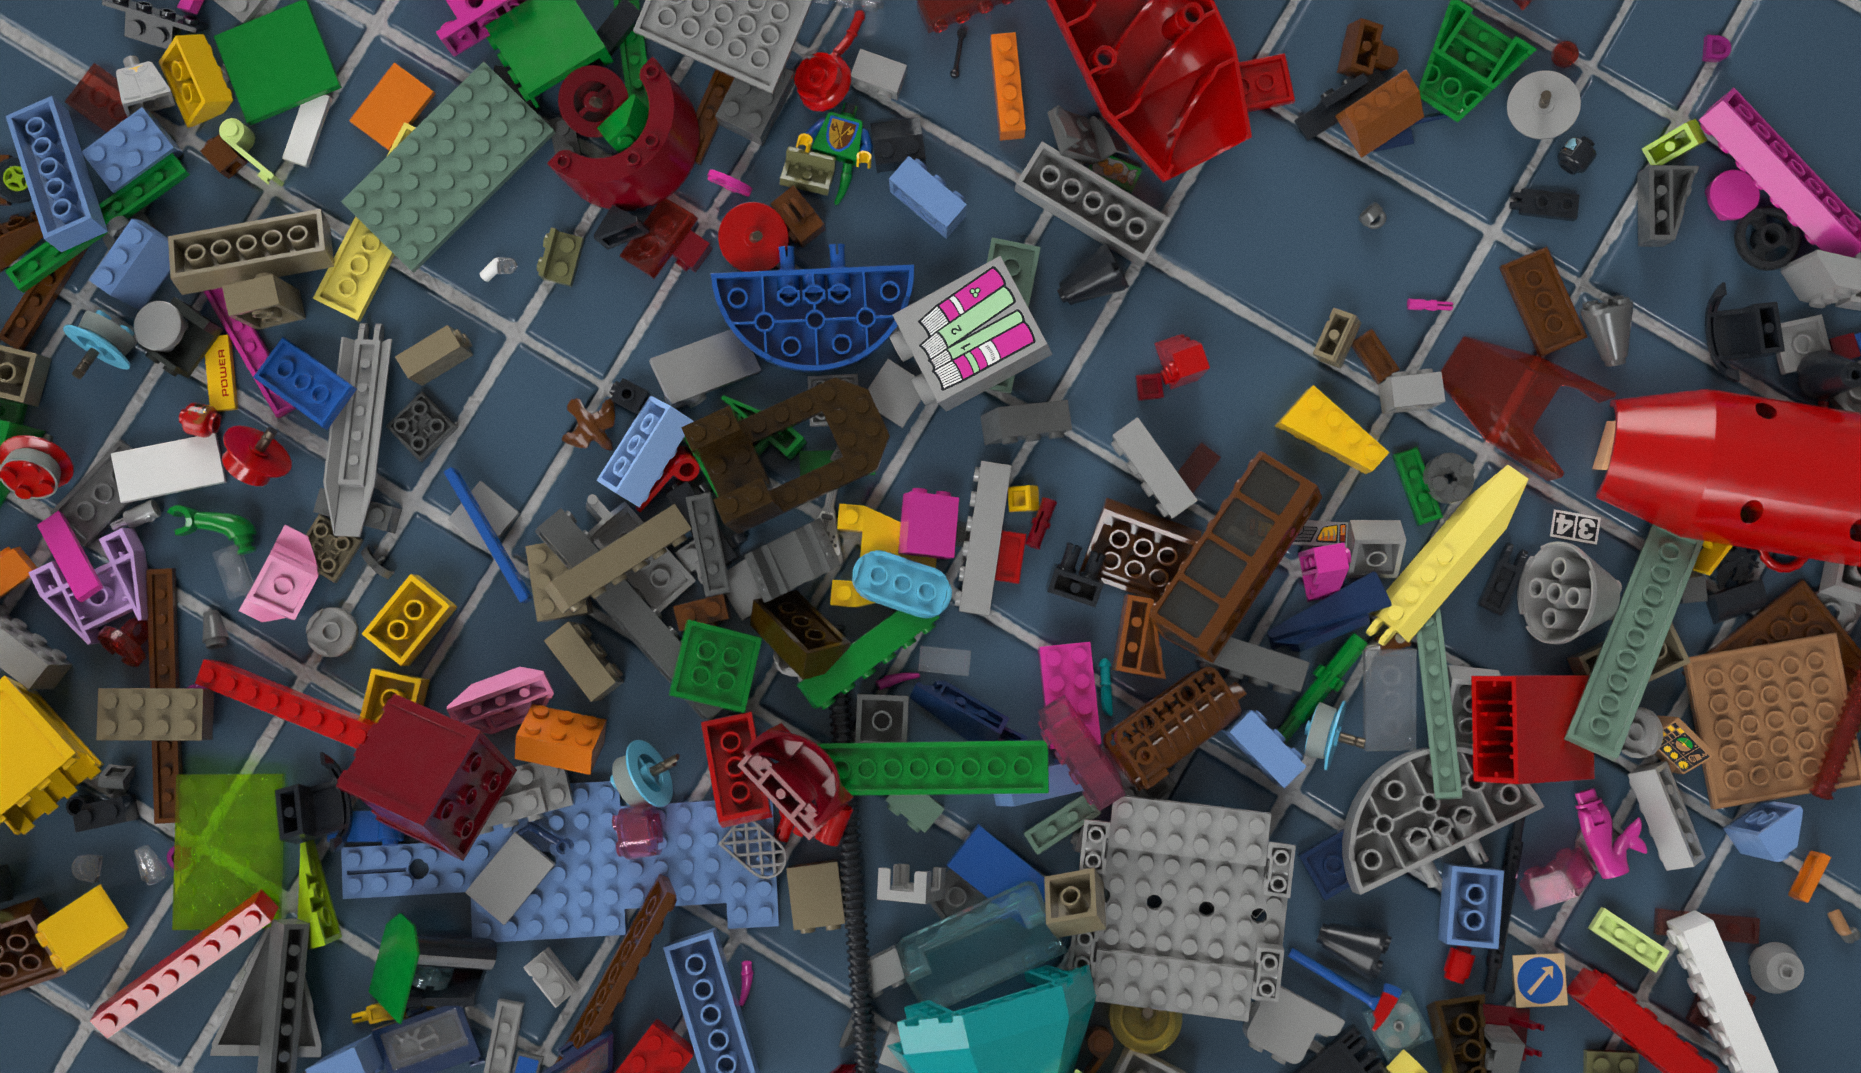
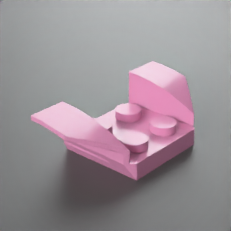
M284 525L258 577L240 607V612L260 622L283 618L296 619L319 576L317 561L307 535Z

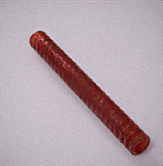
M1861 662L1858 663L1860 668L1855 670L1857 676L1852 678L1854 683L1849 686L1851 691H1848L1846 694L1848 699L1843 701L1845 703V706L1841 707L1843 712L1838 714L1840 719L1835 722L1837 727L1832 730L1834 735L1829 737L1831 743L1826 745L1828 750L1823 753L1825 758H1822L1820 761L1822 766L1817 768L1820 770L1819 773L1815 774L1817 779L1812 781L1814 787L1809 789L1812 795L1828 801L1834 799L1832 793L1837 791L1835 786L1840 783L1838 778L1843 776L1841 770H1845L1844 762L1847 763L1849 759L1846 757L1851 755L1849 749L1854 747L1852 742L1857 739L1855 734L1860 732L1858 726L1861 725Z

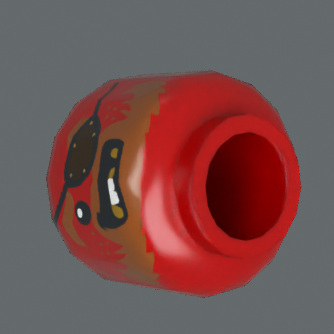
M194 402L190 403L186 409L181 410L179 423L182 424L185 433L207 438L212 433L218 432L221 425V416L213 406Z

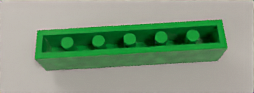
M897 610L853 642L850 648L825 674L804 679L796 685L814 709L821 706L824 710L836 701L834 696L840 691L846 694L856 686L854 681L862 676L863 679H866L877 670L874 666L882 661L886 664L897 655L894 651L902 646L905 650L917 640L914 637L921 631L925 635L935 628L936 624L934 622L940 617L938 615L932 618H920Z

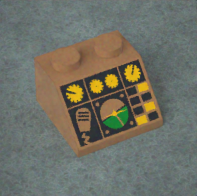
M1657 715L1663 727V741L1654 755L1661 762L1667 761L1672 773L1685 774L1716 754L1679 717Z

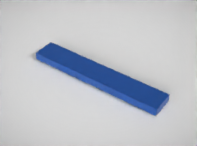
M452 467L445 470V476L519 602L526 604L533 599L532 594L461 473Z

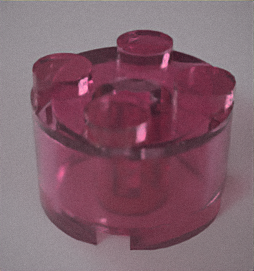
M645 804L622 808L619 810L618 815H613L612 826L617 831L616 852L619 857L624 856L627 860L661 854L662 849H658V843L663 842V829L659 813L654 814L652 808H656L655 806Z

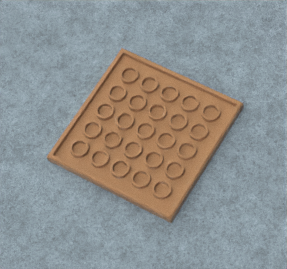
M1826 633L1689 657L1691 663L1684 665L1683 668L1696 735L1716 753L1711 759L1702 763L1711 809L1715 810L1861 785V755L1837 633Z

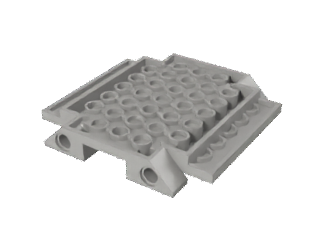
M1114 794L1111 822L1084 819L1079 870L1095 868L1104 882V888L1110 892V898L1105 901L1106 929L1072 935L1068 970L1089 965L1091 976L1094 978L1093 985L1097 995L1095 1001L1142 1008L1149 1007L1156 1010L1248 1022L1251 994L1252 999L1279 1003L1284 958L1283 938L1287 902L1291 895L1296 845L1276 842L1268 843L1271 813ZM1158 895L1162 899V904L1157 908H1152L1147 904L1148 897ZM1203 902L1212 903L1214 906L1213 912L1208 915L1202 914L1199 911L1200 904ZM1257 908L1265 910V919L1262 921L1253 920L1251 917L1253 910Z

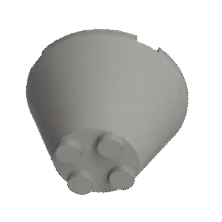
M1550 542L1541 546V550L1535 556L1529 557L1519 579L1517 601L1519 613L1524 615L1528 624L1526 629L1533 637L1547 644H1565L1607 620H1613L1620 602L1621 582L1615 580L1612 575L1580 548L1567 542Z

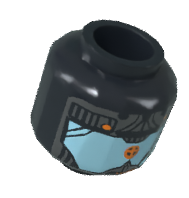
M1582 136L1581 139L1577 137L1570 138L1558 153L1560 161L1558 165L1571 175L1584 173L1597 156V152L1593 148L1595 143L1585 136Z

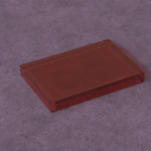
M93 63L65 100V103L105 132H109L124 121L127 115L121 102L117 78L96 63Z
M666 198L657 204L644 222L650 228V233L631 240L620 254V257L655 279L698 221V218L693 213Z

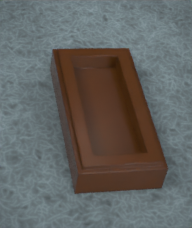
M1370 329L1353 341L1351 347L1377 385L1384 381L1386 377H1390L1392 373L1400 370L1373 329Z

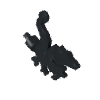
M1734 546V551H1729L1722 559L1729 562L1721 564V568L1717 569L1715 580L1718 582V589H1723L1727 580L1733 575L1734 568H1736V572L1732 581L1735 582L1737 580L1738 584H1741L1743 580L1753 578L1754 573L1748 574L1750 571L1748 565L1753 564L1755 568H1759L1758 564L1760 562L1751 559L1754 555L1761 556L1757 552L1758 550L1754 549L1751 553H1748L1747 548Z

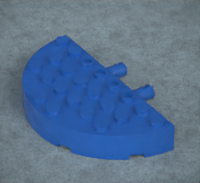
M836 244L829 245L831 267L797 270L795 269V247L788 246V257H786V248L781 246L778 247L780 258L779 270L711 273V280L715 299L721 314L736 337L749 350L767 362L788 370L821 373L843 369L856 364L878 350L889 339V336L898 327L893 314L908 306L913 287L914 265L846 267L845 244H838V255L836 254Z

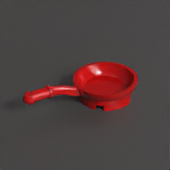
M858 10L854 13V18L849 29L846 30L845 37L833 49L831 54L823 52L812 54L815 57H812L810 60L808 58L804 59L797 68L794 77L797 92L804 106L812 111L823 112L832 109L848 93L852 80L851 70L841 56L850 47L855 37L858 36L857 33L862 22L865 21L864 11Z

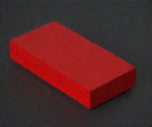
M1002 530L995 581L1019 584L1026 534Z

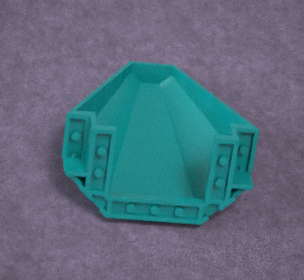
M1044 965L1024 971L1026 982L1037 985L1036 987L956 1011H951L930 1000L906 1006L904 1009L907 1019L897 1022L901 1041L887 1045V1047L908 1073H1073L1097 996L1090 967L1085 965L1065 971L1050 965Z

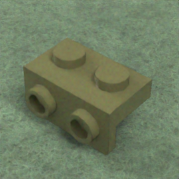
M789 146L786 150V161L780 176V185L787 187L794 185L796 189L828 196L835 175L836 158L812 151L807 153L803 149Z

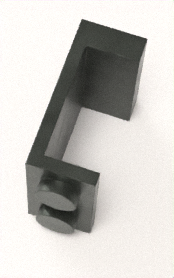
M173 297L170 304L174 305L189 323L188 329L184 332L181 341L169 353L149 350L141 344L139 346L147 351L145 355L147 358L157 364L163 363L164 367L162 369L175 377L180 374L189 378L224 329L189 304Z

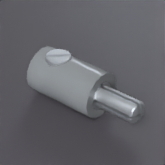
M153 499L123 512V518L112 522L110 526L112 530L116 531L127 525L130 528H135L146 522H152L161 516L160 507Z

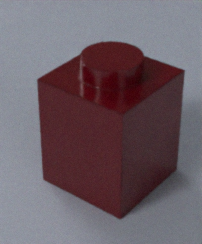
M689 229L672 254L676 259L675 264L686 272L690 269L696 273L713 248L709 242Z

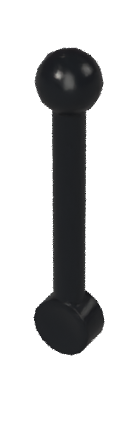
M963 28L957 31L959 39L954 67L950 71V76L953 79L958 78L960 75L958 67L963 39L967 36V32Z

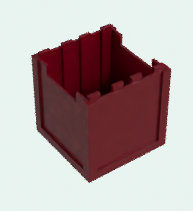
M394 694L382 710L385 712L378 723H373L366 734L368 738L364 745L360 744L353 755L355 759L347 771L344 770L338 778L336 787L365 802L373 809L371 812L377 816L376 820L464 861L517 769L480 730Z

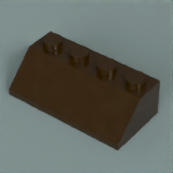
M797 590L786 592L765 603L762 598L753 600L750 626L802 680L825 674L850 648L851 643Z

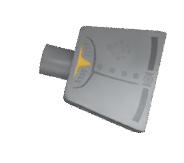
M137 56L124 58L125 68L118 69L116 76L121 102L127 118L141 107L149 112L175 105L169 86L152 62L140 63Z

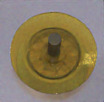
M1112 1003L1110 1006V1024L1116 1038L1125 1047L1134 1052L1142 1054L1160 1052L1175 1041L1181 1030L1182 1013Z

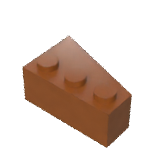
M1129 594L1124 595L1112 670L1166 679L1158 630L1149 618L1154 599Z

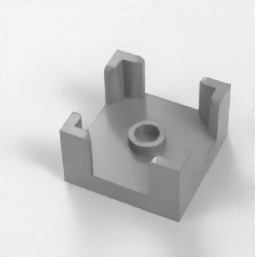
M894 864L893 885H891V869L880 867L878 868L877 899L928 904L944 899L946 868H933L931 887V871H916L913 883L909 882L910 865Z

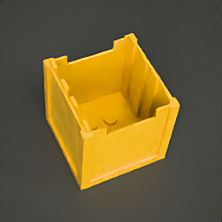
M4 675L0 679V825L5 822L15 835H20L21 833L25 835L35 827L33 822L44 813L50 815L59 807L57 802L64 796L66 799H69L79 791L76 787L87 777L92 780L102 772L99 768L104 764L37 691L29 690L21 683Z

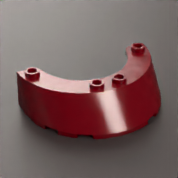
M653 56L643 65L639 74L649 99L648 120L639 138L629 148L614 156L589 158L573 153L570 150H561L547 162L549 167L576 194L599 208L610 209L614 205L628 212L636 211V209L648 205L654 206L679 189L695 165L697 149L700 147V127L695 109L685 92Z

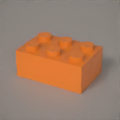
M532 704L516 734L515 759L590 775L605 743L607 720Z

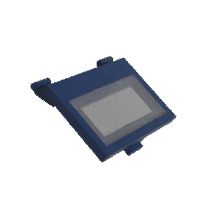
M421 1006L418 1009L410 1010L411 1015L403 1018L402 1024H398L395 1021L371 1031L387 1073H436L472 1059L473 1061L469 1063L470 1067L486 1062L485 1057L481 1058L482 1053L464 1007L443 1006L427 1010L426 1006Z
M607 1030L579 1049L570 1041L558 1049V1054L563 1059L541 1073H613V1033Z

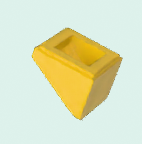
M1038 486L1008 487L1009 512L1038 511Z

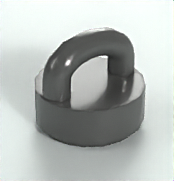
M1374 202L1360 214L1358 220L1370 229H1378L1385 224L1387 216L1382 211L1383 208L1377 202ZM1378 216L1380 217L1378 222L1372 223Z

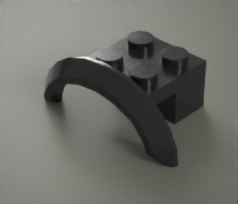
M1722 282L1712 293L1706 307V341L1711 359L1719 372L1726 379L1732 382H1739V369L1732 368L1726 361L1768 357L1785 351L1778 303H1759L1741 309L1718 311L1721 300L1727 295L1726 284Z
M320 752L321 765L329 771L333 781L311 787L295 784L275 790L279 838L281 841L299 844L338 833L335 838L329 839L331 852H338L346 844L351 832L352 803L350 794L336 787L337 780L343 772L340 766L329 755Z

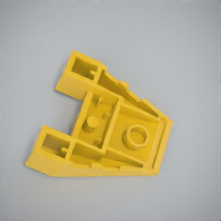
M839 504L837 529L844 532L862 533L860 557L871 551L881 550L936 568V558L898 554L901 522L866 506ZM832 579L831 606L859 608L875 604V602L860 596L855 590L852 581Z

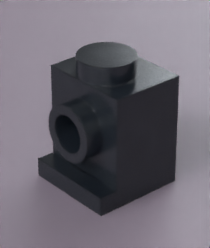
M622 378L621 382L616 381L610 390V394L613 395L610 399L611 401L636 415L639 414L649 396H652L647 390ZM627 390L631 391V397L625 399L623 397Z

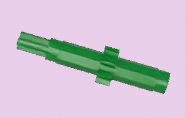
M1355 633L1343 644L1326 667L1319 664L1313 672L1317 678L1290 711L1291 714L1278 728V731L1285 737L1286 742H1288L1301 724L1308 720L1319 702L1322 703L1332 689L1338 693L1345 683L1341 678L1368 645Z

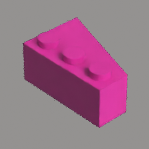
M1345 543L1316 547L1298 553L1307 602L1325 599L1340 590L1349 570L1348 563H1351V553L1348 547L1345 548Z

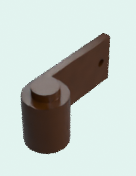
M1101 1024L1092 1025L1085 1034L1088 1048L1094 1056L1082 1073H1096L1112 1051V1036L1109 1030Z

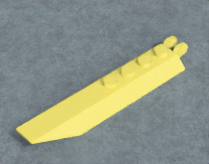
M1506 465L1467 497L1386 590L1392 606L1369 613L1377 618L1368 627L1366 634L1373 636L1385 624L1389 628L1382 634L1378 643L1385 646L1396 633H1399L1409 643L1505 532L1529 479L1511 466Z

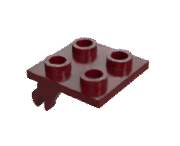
M1483 1004L1485 1024L1510 1026L1525 1044L1522 1061H1526V1055L1542 1057L1543 1051L1526 1045L1528 1028L1544 1031L1545 1028L1544 1024L1529 1020V1008Z

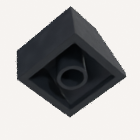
M919 117L870 123L877 173L897 170L908 156L913 160L917 158L926 165Z

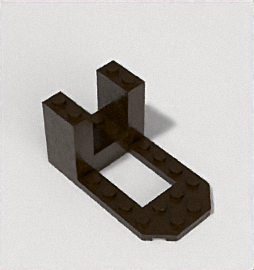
M838 378L830 379L743 420L729 405L681 427L691 451L703 461L716 490L718 498L713 501L723 523L737 534L878 471L883 453L890 439V435L870 391ZM823 413L843 457L773 488L754 444Z

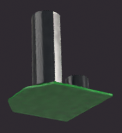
M399 913L386 923L368 992L398 1024H402L406 1008L418 1009L422 1005L421 998L424 993V985L422 982H413L417 966L490 971L496 962V943L492 939L417 934L416 925L403 913Z

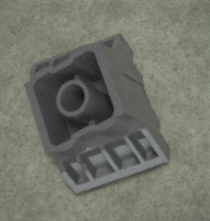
M820 518L744 555L764 603L841 566Z

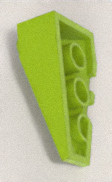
M314 840L300 843L297 919L310 923L307 950L327 945L342 938Z

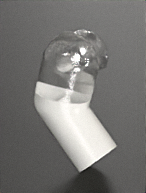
M496 257L479 274L484 281L489 282L496 274L513 273L517 269L518 264L513 258Z

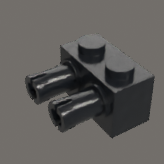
M1067 542L1061 563L1053 564L1046 584L1047 592L1096 608L1104 585L1099 574L1107 555L1100 552L1098 555L1097 551L1091 550L1085 571H1077L1075 566L1082 547L1076 544L1074 547L1073 543Z

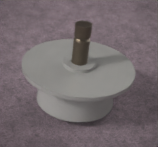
M1537 71L1523 77L1512 88L1507 101V113L1512 125L1521 134L1533 139H1550L1563 134L1575 123L1581 107L1580 94L1576 85L1565 75L1554 71Z

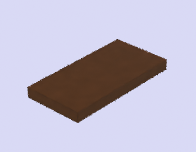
M1547 247L1499 267L1539 358L1587 338V334Z

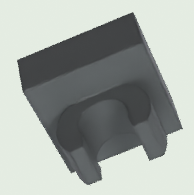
M108 764L97 778L98 787L106 788L108 794H112L115 789H120L121 795H125L130 788L129 782L135 776L134 766Z

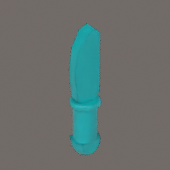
M1103 658L1099 662L1101 704L1104 714L1112 716L1111 663L1108 659Z

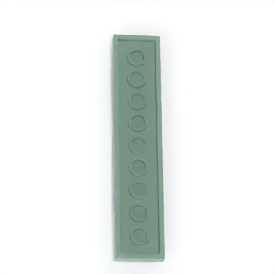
M1651 524L1564 740L1614 762L1618 759L1704 541L1679 537Z

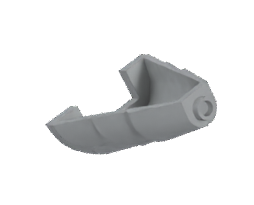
M271 927L265 928L244 969L246 973L230 1002L227 1014L212 1042L210 1056H259ZM306 978L304 980L297 1057H321L322 1044Z

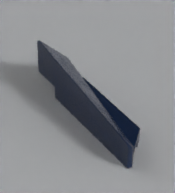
M1372 571L1270 629L1267 635L1271 648L1276 650L1281 646H1290L1293 652H1302L1370 624L1367 613L1392 606L1378 574Z
M945 680L935 681L933 685L925 686L918 682L910 695V699L969 742L1026 741L1028 738L1019 732L1005 727L1010 718Z

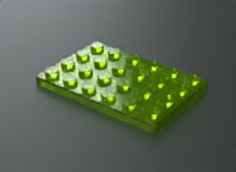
M285 773L176 775L172 930H205L261 889L279 907L273 920L281 919L283 841L279 838L275 790L284 788ZM271 922L262 929H265L266 927H271Z

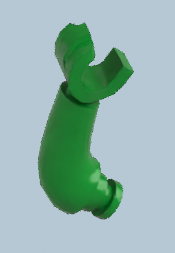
M183 505L172 506L167 511V513L176 517L185 516L186 524L182 528L174 530L177 536L192 534L197 529L222 533L228 537L229 541H234L235 546L239 547L237 555L256 551V547L252 546V543H254L253 536L257 534V531L247 518L230 513L198 512L196 509Z

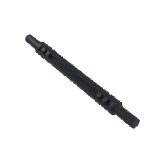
M1525 817L1514 821L1511 839H1508L1503 865L1504 879L1499 948H1489L1486 960L1488 970L1484 991L1488 993L1495 992L1498 970L1502 968L1524 844L1521 840Z

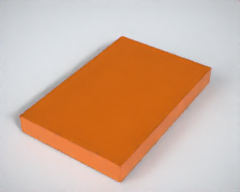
M394 62L349 121L390 151L404 122L412 125L436 93Z

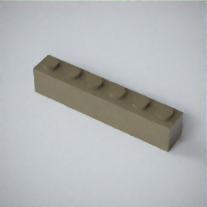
M674 504L552 580L545 587V590L562 614L569 609L574 613L586 605L584 600L592 596L593 599H596L607 591L605 586L611 582L616 586L627 578L626 573L630 570L636 573L648 565L646 560L650 557L656 560L668 552L666 547L673 544L676 547L687 540L685 535L692 528Z

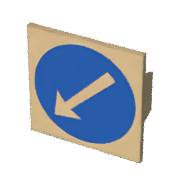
M1564 953L1512 955L1513 989L1515 990L1516 1008L1568 1005Z

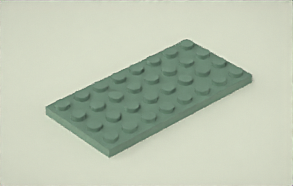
M483 62L341 202L415 273L556 132Z

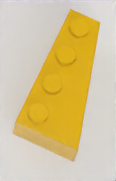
M1314 385L1303 393L1275 425V427L1287 431L1301 441H1306L1318 450L1336 457L1339 461L1364 474L1374 471L1390 453Z

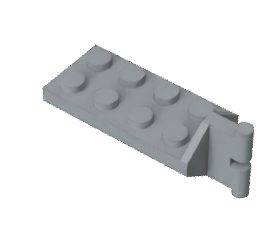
M592 494L587 498L586 510L599 522L588 533L593 537V544L599 551L644 523L626 502H623L609 512L596 495ZM667 548L668 552L655 560L653 557L647 559L648 565L635 573L633 570H630L626 573L629 579L627 582L632 588H638L646 598L644 601L659 612L665 609L696 581Z

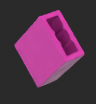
M912 488L911 492L903 494L898 554L944 560L954 558L959 497H951V493L946 491H936V494H929L927 489Z

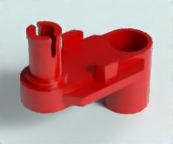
M846 805L837 816L827 822L814 838L826 845L838 846L853 812L852 807ZM779 810L782 818L773 836L779 841L787 843L793 830L795 835L803 837L801 831L796 826L794 827V824Z

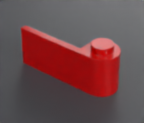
M686 446L677 447V452L668 461L662 477L651 488L648 499L641 504L640 508L635 505L636 510L641 512L673 475L682 481H690L697 477L700 467L690 448Z

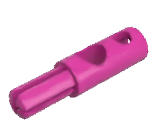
M1408 298L1407 309L1453 310V302Z

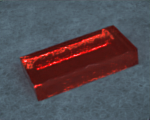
M1201 442L1179 469L1178 474L1190 491L1194 493L1221 457Z

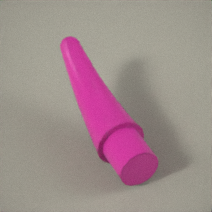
M890 674L875 681L878 690H882L903 681L919 678L920 674Z
M743 961L741 963L742 987L739 1001L740 1006H744L752 985L753 970L751 961Z

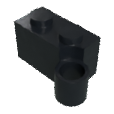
M135 794L95 802L92 796L79 795L71 797L66 803L67 812L74 816L75 832L140 819ZM79 800L83 802V805H81V811L78 808Z

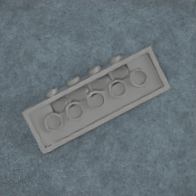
M536 763L515 767L517 769L516 773L479 835L494 831L493 826L503 824V828L519 825L518 819L528 817V822L544 818L543 813L574 805L575 802L567 770Z

